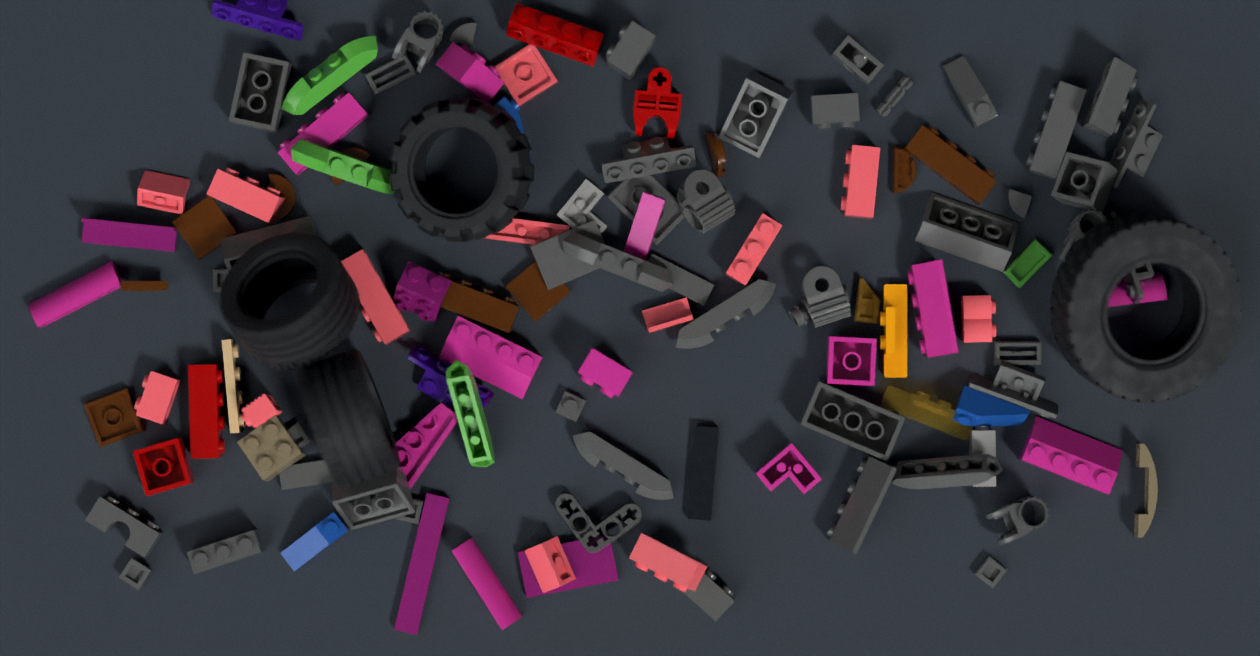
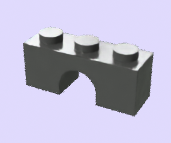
M111 495L107 497L100 496L85 521L104 533L109 532L117 521L124 522L130 529V536L125 546L143 557H148L163 533L158 530L160 526L149 519L146 522L140 519V513L130 507L124 509L119 505L120 501Z
M255 529L188 551L187 555L193 573L197 574L263 552L264 548L258 530Z

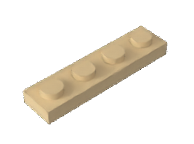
M232 339L222 340L230 433H242V428L246 427V423L241 417L240 404H243V392L238 389V381H241V369L236 367V358H239L238 344H234Z

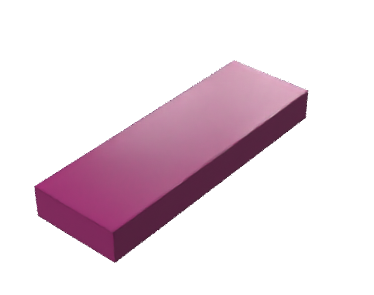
M646 191L643 192L623 252L643 260L647 259L666 202L665 198Z

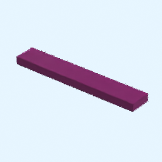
M430 493L426 494L394 630L414 635L418 634L450 498Z

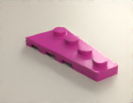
M440 403L396 443L400 458V468L407 477L410 490L458 423L456 412L445 403Z

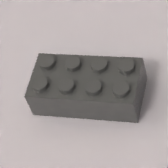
M817 381L799 425L879 459L888 461L905 418Z

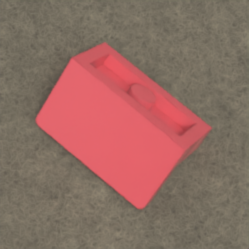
M146 170L138 186L137 205L182 215L185 210V198L190 180Z
M687 297L642 311L648 333L693 320Z
M558 536L525 550V554L543 593L561 587L576 579Z

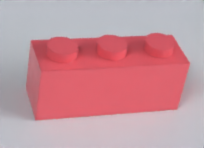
M852 145L851 150H846L845 164H849L848 173H844L843 187H847L846 197L842 196L840 206V210H844V216L868 219L874 217L880 157L879 147Z
M226 167L225 170L217 169L207 195L265 222L275 224L286 199L279 195L281 191L270 186L264 189L259 186V181L248 176L246 180L238 177L239 172L229 167Z
M762 213L725 275L746 286L783 225Z
M641 533L629 559L636 562L635 567L645 572L648 569L654 571V577L664 582L670 579L675 582L673 587L683 592H686L687 589L696 591L708 567Z

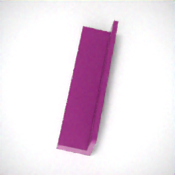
M81 218V222L84 223L82 243L176 252L177 228Z

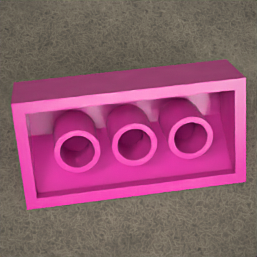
M942 259L910 266L911 271H907L909 285L913 284L915 294H911L913 308L917 307L919 317H915L917 331L921 330L923 340H919L921 354L925 353L926 358L958 353Z
M458 316L447 337L439 359L449 364H453L457 360L468 366L474 376L523 399L543 357Z
M1035 416L1019 460L1104 494H1110L1118 474L1123 450Z

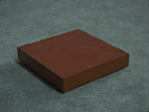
M211 196L206 197L172 221L199 260L221 246L220 239L234 236L238 233Z
M536 261L505 286L535 322L571 293L565 284L548 290Z
M129 388L83 404L99 448L144 432L140 418L136 416L137 410L134 409L135 405Z

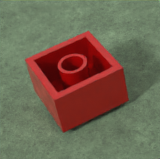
M176 438L133 451L145 496L195 483L182 438Z

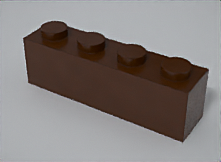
M922 125L904 150L975 204L979 205L997 181L993 179L995 175L985 167L982 170L975 165L976 160L966 153L962 155L956 151L958 147L950 140L946 139L944 142L938 137L939 132L933 127Z
M438 271V275L449 280L451 279L450 275ZM460 280L459 284L451 281L440 307L507 333L511 332L520 307L516 306L517 301L505 296L502 300L494 297V292L484 288L481 289V292L472 289L473 284Z

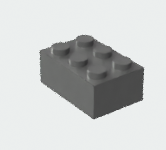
M243 52L229 122L278 133L283 111L281 108L286 97L292 64L287 61Z

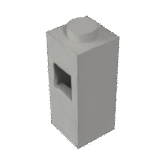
M977 426L975 430H969L970 455L990 454L996 457V430H989V426ZM996 476L983 483L970 486L996 487Z

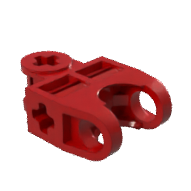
M658 67L650 72L647 91L635 90L633 113L636 135L642 136L643 126L646 125L648 119L660 117L664 120L666 128H668V138H674L680 118L682 94L670 93L671 74L665 68ZM658 74H662L663 79H666V82H662V86H657V82L653 81V78H657Z

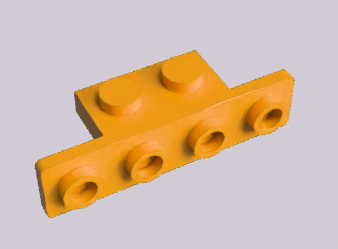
M885 284L884 312H880V326H884V335H880V349H884V377L906 378L907 285Z

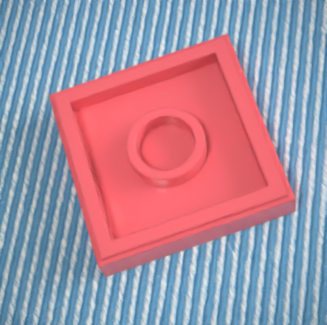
M531 44L494 66L500 72L501 80L505 82V86L518 106H521L558 82L536 46Z

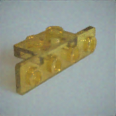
M891 385L887 386L880 404L882 408L962 440L968 439L972 427L961 425L953 420L956 411L951 409L952 404L939 400L938 403L930 401V395L917 391L915 395Z

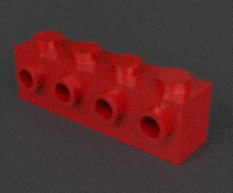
M519 3L515 5L506 33L508 37L594 67L604 38L603 33Z

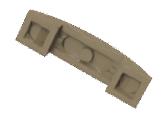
M1136 443V467H1145L1144 514L1135 513L1134 537L1143 538L1154 517L1158 496V482L1155 465L1145 444Z

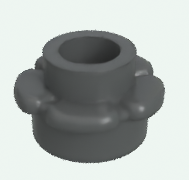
M794 305V309L789 311L791 320L797 327L806 326L807 319H809L808 312L803 306L799 308V306Z

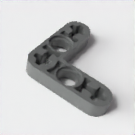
M562 494L555 502L558 513L584 549L589 553L600 552L636 526L642 518L641 510L637 505L627 504L600 524L594 526L572 495ZM564 499L567 502L571 500L570 507L573 512L576 509L580 512L574 513L567 519L566 516H570V513L566 508H560L562 506L561 501ZM630 509L632 512L636 510V519L632 520L629 518L624 521L627 526L623 528L621 521L617 517L621 516V519H624L627 516V510ZM578 517L586 520V526L581 530L573 527V521ZM610 522H614L619 526L618 532L614 535L608 534L605 530L606 525ZM602 529L603 535L608 540L604 542L602 537L597 541L598 546L596 548L592 545L588 547V538L596 539L600 536V533L597 531Z

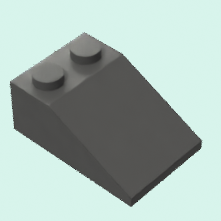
M752 70L745 79L718 138L760 158L793 91Z

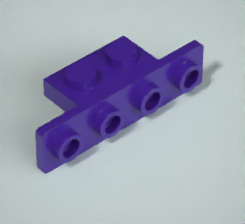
M219 0L213 1L212 16L219 20L230 21L244 27H251L266 33L284 36L288 39L301 41L303 37L304 25L302 23L283 18L288 6V0H238L237 5Z
M415 345L407 358L426 370L417 388L440 403H445L455 411L446 380V370L450 365L446 361L430 354L427 349ZM476 383L482 406L486 407L493 398L494 393L489 391L486 386Z

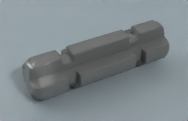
M903 76L898 82V86L895 85L884 99V103L881 102L876 108V111L881 116L886 117L891 111L890 108L898 103L905 94V90L908 91L913 82L908 77Z

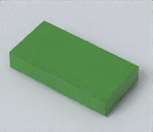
M1035 239L1003 273L1018 288H1021L1052 254Z

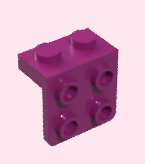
M408 262L397 284L393 303L396 304L398 309L412 312L424 321L435 322L451 280Z

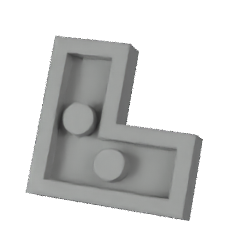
M585 179L558 212L557 216L572 228L595 219L602 234L608 226L590 211L604 193Z

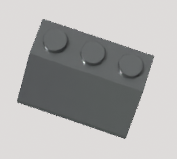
M1116 57L1107 62L1082 125L1083 128L1106 137L1111 136L1112 132L1116 134L1121 120H1118L1121 111L1124 112L1129 103V99L1126 98L1129 89H1134L1138 79L1135 76L1136 69Z
M400 466L392 471H387L385 474L368 480L364 479L363 482L344 488L338 487L334 480L332 481V503L350 530L415 513V506L407 477Z

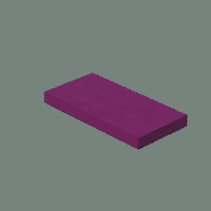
M604 535L596 539L588 538L589 544L587 546L592 545L596 548L599 539L603 537L604 542L608 539ZM579 540L561 543L576 579L545 593L540 588L525 551L518 552L527 598L618 581L612 543L597 553L587 552Z

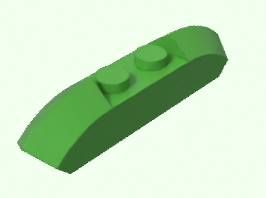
M376 36L358 38L345 44L334 54H331L324 62L313 68L306 76L295 83L288 92L281 109L293 115H303L376 58L378 52Z
M300 139L291 148L292 160L294 162L375 191L391 195L396 193V191H391L388 175L392 173V169L304 139Z
M456 360L446 370V380L468 459L472 466L488 467L495 463L494 451L476 381L470 368Z

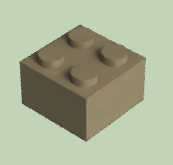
M274 415L237 442L258 474L267 482L306 455L281 417Z

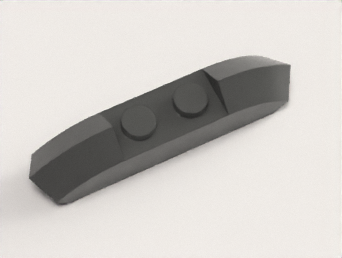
M572 232L563 240L564 254L660 292L673 285L672 273L669 269L575 232Z
M759 279L679 330L676 348H698L713 342L714 339L710 332L714 331L717 334L727 328L725 324L727 321L733 318L736 322L746 316V309H749L753 316L756 315L769 302L776 284Z
M591 431L573 435L578 451L592 466L596 467L601 460L604 462L602 467L612 473L616 470L624 474L622 479L633 486L636 482L640 484L636 493L641 496L656 500L674 499L670 480Z
M990 454L898 461L894 465V468L897 470L891 484L908 489L970 486L993 478L1001 473L1003 469L997 458Z

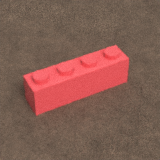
M362 249L341 261L358 289L359 299L364 307L361 312L367 322L372 321L376 328L372 331L378 342L383 341L387 345L411 331L396 304L393 303L391 295L365 250Z

